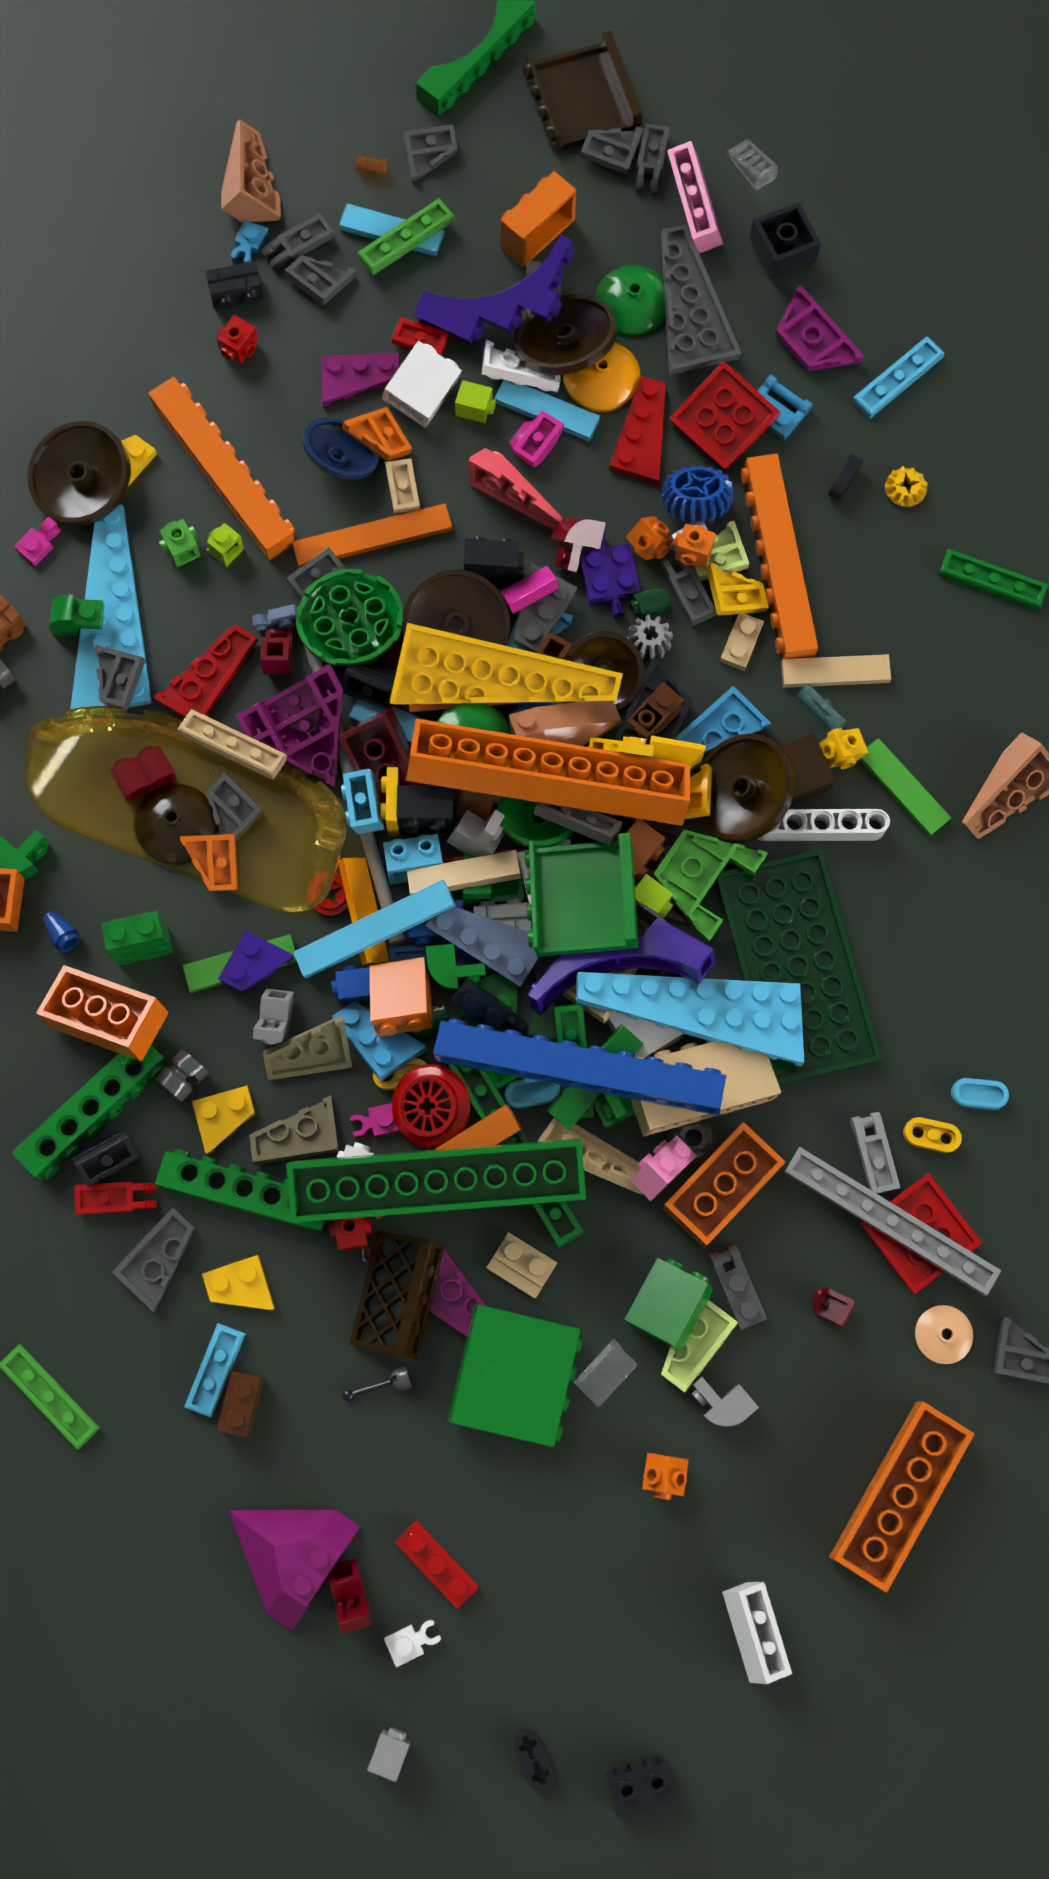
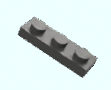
M541 802L536 804L534 815L609 846L620 832L622 825L621 821L596 811Z

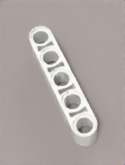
M788 809L779 824L770 832L758 838V840L874 841L884 835L889 827L890 819L888 814L880 809ZM795 821L800 828L797 830L790 829L787 822ZM842 821H850L854 829L844 828ZM869 821L879 822L881 829L872 828ZM814 822H824L827 826V829H818L815 826Z

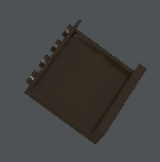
M611 30L602 32L600 44L537 61H532L530 53H526V64L522 66L524 78L531 83V97L533 101L538 102L539 119L541 122L545 121L547 140L549 143H553L556 152L584 145L589 130L608 131L621 128V132L635 131L636 127H641L643 113Z

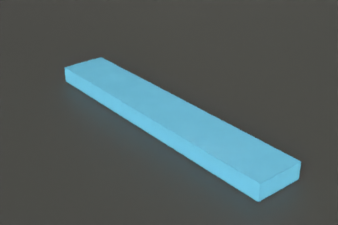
M442 879L293 953L303 977L308 978L429 920L456 905L446 882Z

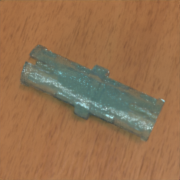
M810 684L805 685L797 694L813 710L812 714L816 718L820 717L832 730L843 728L847 723V720L831 706L832 702L829 699H824ZM814 701H816L822 708H824L830 714V716H828Z

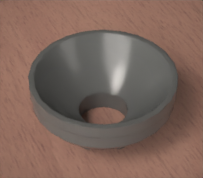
M707 1119L667 1131L666 1141L668 1143L678 1136L697 1155L688 1166L704 1164L717 1149V1133L714 1126ZM689 1130H696L701 1134L702 1141L699 1145L690 1146L687 1144L685 1134Z

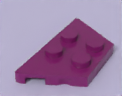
M801 285L798 286L783 319L776 329L775 336L807 372L860 363L864 357L860 350Z

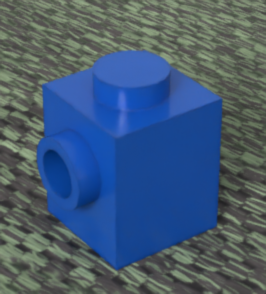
M352 965L342 967V971L335 972L336 980L331 981L333 997H338L340 1005L351 1004L354 1001L357 1003L370 1001L369 968L358 969V966Z

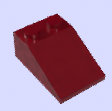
M392 707L343 730L338 736L355 771L371 769L376 775L381 803H386V793L381 792L382 776H387V767H398L399 785L424 786L423 783L406 781L410 746Z

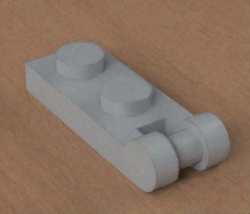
M870 1113L869 1117L864 1118L860 1116L850 1118L851 1128L855 1134L869 1190L880 1194L901 1188L880 1113ZM873 1128L875 1135L866 1137L864 1129Z

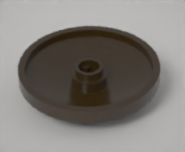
M569 294L560 296L559 302L562 303L560 311L556 317H552L550 323L530 313H526L522 317L519 327L514 332V346L519 360L532 371L546 375H566L589 368L605 357L615 343L617 325L611 308L598 298L582 294Z
M73 421L53 429L39 442L28 466V487L35 504L51 519L69 526L92 524L109 515L125 496L131 477L130 458L122 441L111 430L92 421Z
M446 570L431 575L414 589L404 608L402 625L404 636L407 623L504 646H506L509 638L510 616L503 596L490 581L470 571Z
M741 734L721 742L708 753L696 772L697 774L702 771L700 767L704 764H709L712 768L710 816L697 817V819L708 832L728 842H748L770 832L787 813L795 792V771L790 757L781 746L762 735Z

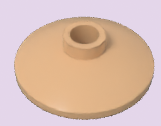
M939 1305L926 1310L920 1316L915 1327V1340L921 1353L929 1360L938 1364H952L963 1359L970 1351L973 1343V1329L968 1318L960 1310L947 1305ZM943 1329H948L951 1332L949 1340L942 1337Z

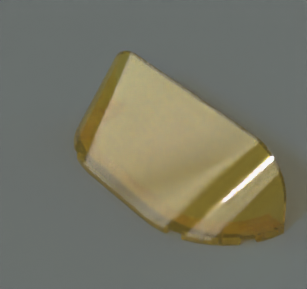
M113 706L80 707L66 710L64 717L56 720L49 716L29 729L24 769L26 785L38 808L61 827L204 882L192 861L183 864H166L153 859L142 849L135 835L134 820L137 809L145 797L131 803H126L111 774L110 769L114 767L115 762L122 758H135L143 748L148 746H161L176 775V781L171 784L188 785L206 795V791L225 772L265 811L236 841L238 889L225 891L283 912H302L319 905L328 895L347 835L345 828L346 815L337 797L323 782L313 783L306 778V771L286 761L274 780L179 735L177 728L183 720L150 710H144L143 715L126 713L127 710ZM177 815L169 816L168 821H175ZM217 825L216 835H221Z

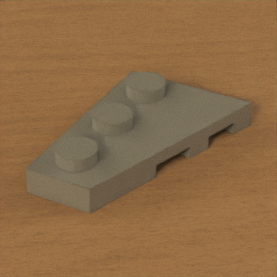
M344 1014L264 1050L263 1057L268 1080L352 1068Z
M330 1095L322 1099V1102L310 1108L305 1107L299 1110L298 1114L283 1121L279 1120L250 1134L253 1164L259 1165L339 1152L332 1096Z

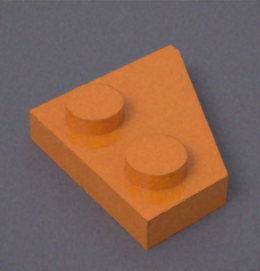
M388 407L343 422L342 428L345 432L387 462L411 453L412 447Z
M235 834L180 836L182 845L185 846L209 891L238 889Z

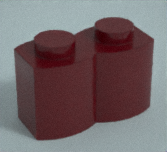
M161 746L145 747L135 758H122L115 762L114 767L110 769L112 777L126 803L139 800L154 790L176 781L175 772Z

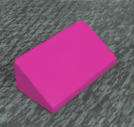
M545 566L502 590L500 593L514 614L559 589L560 586L548 566Z

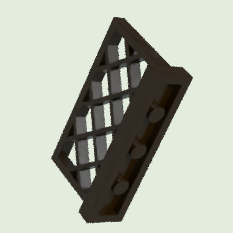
M377 1230L349 1345L418 1360L444 1252V1244L432 1239L416 1238ZM385 1239H390L393 1241L396 1249L385 1257L382 1251ZM413 1244L419 1245L417 1257L409 1261L405 1250ZM400 1255L405 1266L394 1273L389 1262ZM384 1267L389 1278L378 1285L375 1279L377 1271ZM409 1272L412 1277L410 1286L403 1290L397 1279ZM393 1283L398 1295L387 1302L382 1291ZM377 1295L382 1307L371 1314L368 1308L369 1302ZM402 1301L405 1306L403 1315L396 1319L391 1307ZM386 1312L391 1324L380 1331L375 1319ZM370 1324L375 1336L367 1342L360 1341L363 1329ZM392 1330H395L398 1335L395 1348L388 1347L384 1336Z

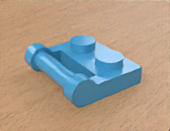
M770 374L758 392L774 405L781 414L767 430L782 441H785L808 414L813 403L807 399L805 401L778 383V379ZM773 391L798 409L797 412L794 414L770 397L768 393Z

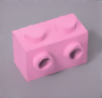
M678 1136L669 1143L663 1140L652 1151L655 1154L654 1157L650 1153L645 1156L638 1164L641 1168L640 1171L630 1180L650 1201L678 1177L697 1157Z

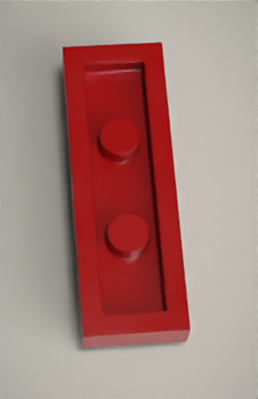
M417 1520L395 1542L457 1609L479 1587Z

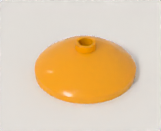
M615 342L611 350L600 361L582 371L563 375V381L568 395L579 406L594 412H611L622 408L633 399L641 374L639 364L634 355L627 348ZM605 365L607 368L601 369L599 366Z

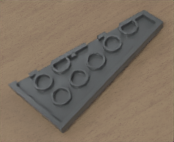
M687 225L663 229L661 245L669 375L720 364L723 361L738 360L742 354Z

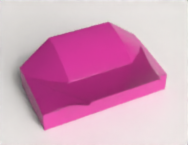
M542 410L536 419L524 422L509 441L513 448L512 453L533 468L536 467L556 444L563 431L564 424Z

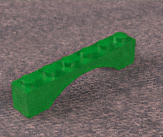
M498 0L493 26L482 43L472 52L456 61L432 66L416 82L417 100L438 116L445 109H450L455 99L461 93H465L470 88L471 83L478 76L481 77L486 72L487 67L494 60H498L503 51L510 44H514L526 28L532 26L536 19L535 1Z

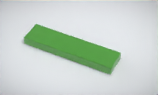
M438 198L357 252L358 258L369 272L375 275L454 222V215Z
M879 738L867 747L868 753L859 759L861 763L929 837L950 821L951 817Z
M291 934L267 941L294 956L292 961L284 963L279 968L297 963L293 953L295 947ZM233 951L182 965L189 992L194 993L224 984L218 978Z
M18 1344L0 1362V1368L77 1450L101 1428L22 1344Z

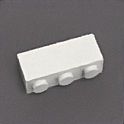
M746 1582L723 1591L722 1593L749 1682L768 1684L791 1675L792 1671L765 1583Z

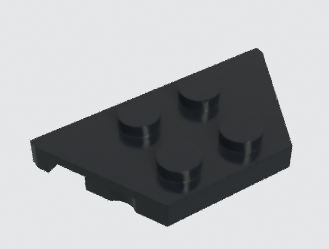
M652 659L644 676L641 689L634 698L615 740L623 741V736L644 738L627 723V719L663 682L683 698L684 701L681 712L664 730L654 736L674 740L677 737L692 705V700L684 691L678 688L676 681L671 676L668 677L656 659ZM651 738L646 739V744H647V745L650 744V739H651Z

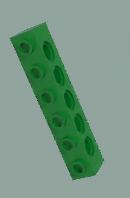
M152 1045L142 1062L122 1054L116 1055L23 1141L12 1154L36 1179L41 1181L43 1178H50L58 1171V1164L65 1158L70 1159L80 1150L79 1145L86 1138L91 1139L96 1136L102 1129L100 1125L108 1118H115L122 1111V1105L129 1098L135 1099L144 1090L143 1085L151 1078L154 1080L155 1076L168 1062ZM133 1064H141L142 1069L140 1073L136 1076H130L129 1068ZM113 1083H120V1091L114 1096H109L107 1092L109 1086ZM91 1103H98V1112L88 1116L86 1113L87 1107ZM76 1122L77 1131L73 1135L66 1136V1126L69 1123ZM55 1142L56 1149L54 1153L45 1156L44 1147L46 1144Z
M176 1148L174 1153L165 1151L155 1185L159 1188L324 1234L328 1220L291 1223L287 1179L284 1180V1183L272 1181L274 1176L263 1172H257L256 1176L245 1173L246 1168L230 1164L229 1168L218 1166L219 1161L213 1158L202 1156L201 1160L190 1158L192 1153ZM190 1167L197 1168V1177L192 1181H185V1171ZM217 1175H224L225 1184L223 1187L213 1189L211 1186L212 1179ZM246 1182L252 1183V1193L246 1197L240 1196L239 1187ZM272 1190L279 1191L281 1194L280 1200L273 1205L267 1204V1194Z

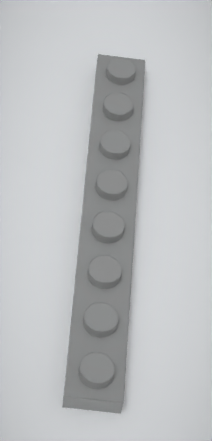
M801 1147L797 1149L784 1171L788 1176L983 1296L989 1294L1001 1272L997 1267Z

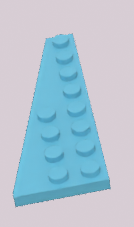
M123 504L118 505L109 515L94 523L85 600H103L105 604L102 630L81 629L71 700V714L73 717L120 709L105 705L99 701L98 688L100 682L97 679L99 659L95 653L96 645L141 656L146 660ZM147 662L144 664L129 708L152 704Z
M578 972L576 975V1003L607 1012L611 1010L629 1015L628 1018L635 1020L639 1018L656 1023V1026L664 1028L667 1026L682 1031L681 1033L718 1044L723 1042L737 1046L746 1052L754 1051L768 1055V1058L794 1063L795 1066H802L804 1063L799 983L702 979L700 983H696L684 977Z

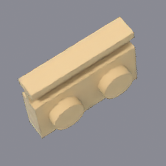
M508 1232L486 1269L533 1299H536L557 1262Z

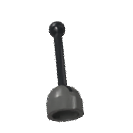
M405 1365L395 1369L390 1376V1380L354 1391L347 1389L343 1392V1399L351 1401L355 1396L392 1386L399 1391L412 1389L413 1381L410 1370Z

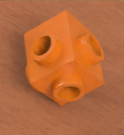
M655 516L641 518L626 536L635 547L634 550L637 555L645 560L662 558L670 550L668 546L674 541L673 536L669 533V528Z
M685 524L682 533L677 532L674 539L675 559L688 566L694 565L706 569L714 548L716 533L705 530L698 525Z
M647 1453L642 1489L654 1491V1498L671 1500L672 1494L684 1496L689 1460Z

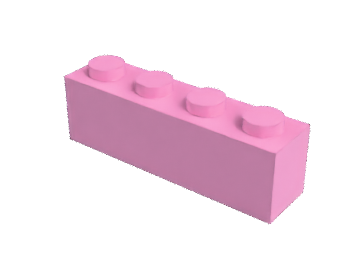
M692 141L667 150L690 232L699 254L723 245L698 155Z

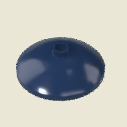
M320 418L308 424L302 436V445L306 455L316 467L333 477L346 480L361 479L373 473L378 464L379 455L343 430L342 425L345 420Z

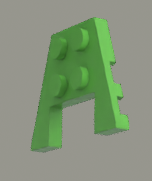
M683 830L654 872L653 877L658 883L673 893L672 901L703 939L709 943L722 924L723 919L699 904L728 861L754 876L768 853L760 849L757 851L745 848V845L730 844L719 841L718 838Z

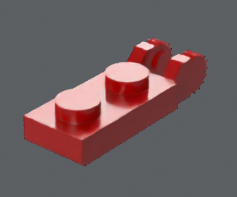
M133 1182L93 1184L89 1187L86 1184L75 1185V1215L134 1212V1210L156 1209L157 1201L144 1200L134 1202V1192H153L157 1190V1185L155 1183L134 1184Z

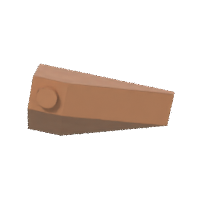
M582 701L541 706L509 715V727L512 735L579 746L587 744L590 737H601L621 723L614 701Z
M1021 732L1003 751L962 821L976 839H980L1004 824L1006 818L1016 811L1021 813L1026 810V805L1035 799L1042 800L1049 795V753L1040 742Z

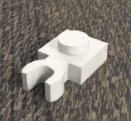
M434 1620L424 1622L417 1632H415L411 1624L384 1637L396 1667L423 1655L422 1644L434 1645L441 1640L440 1635L434 1638L426 1635V1629L435 1624Z

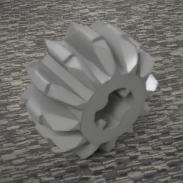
M648 614L645 617V622L637 618L635 620L636 626L631 625L628 631L630 635L627 638L637 647L642 659L647 655L651 662L655 654L661 659L664 657V650H670L671 643L669 641L673 638V633L668 631L669 624H660V616L653 621ZM648 636H652V640H647Z

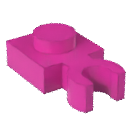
M392 1103L368 1108L369 1117L358 1114L350 1117L351 1123L359 1121L363 1124L361 1130L353 1132L354 1137L357 1138L365 1136L369 1130H373L374 1137L400 1132L393 1117Z

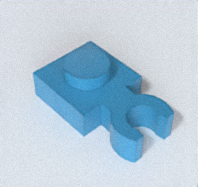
M244 220L234 240L236 248L231 253L232 262L236 263L239 257H245L244 263L252 262L251 254H260L269 236L268 228Z

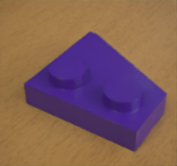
M245 930L218 980L244 994L253 988L258 981L272 975L273 971L281 965L292 961L294 956Z

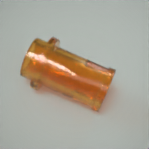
M366 153L357 155L355 169L360 171L361 174L369 172L386 176L388 159L366 156Z

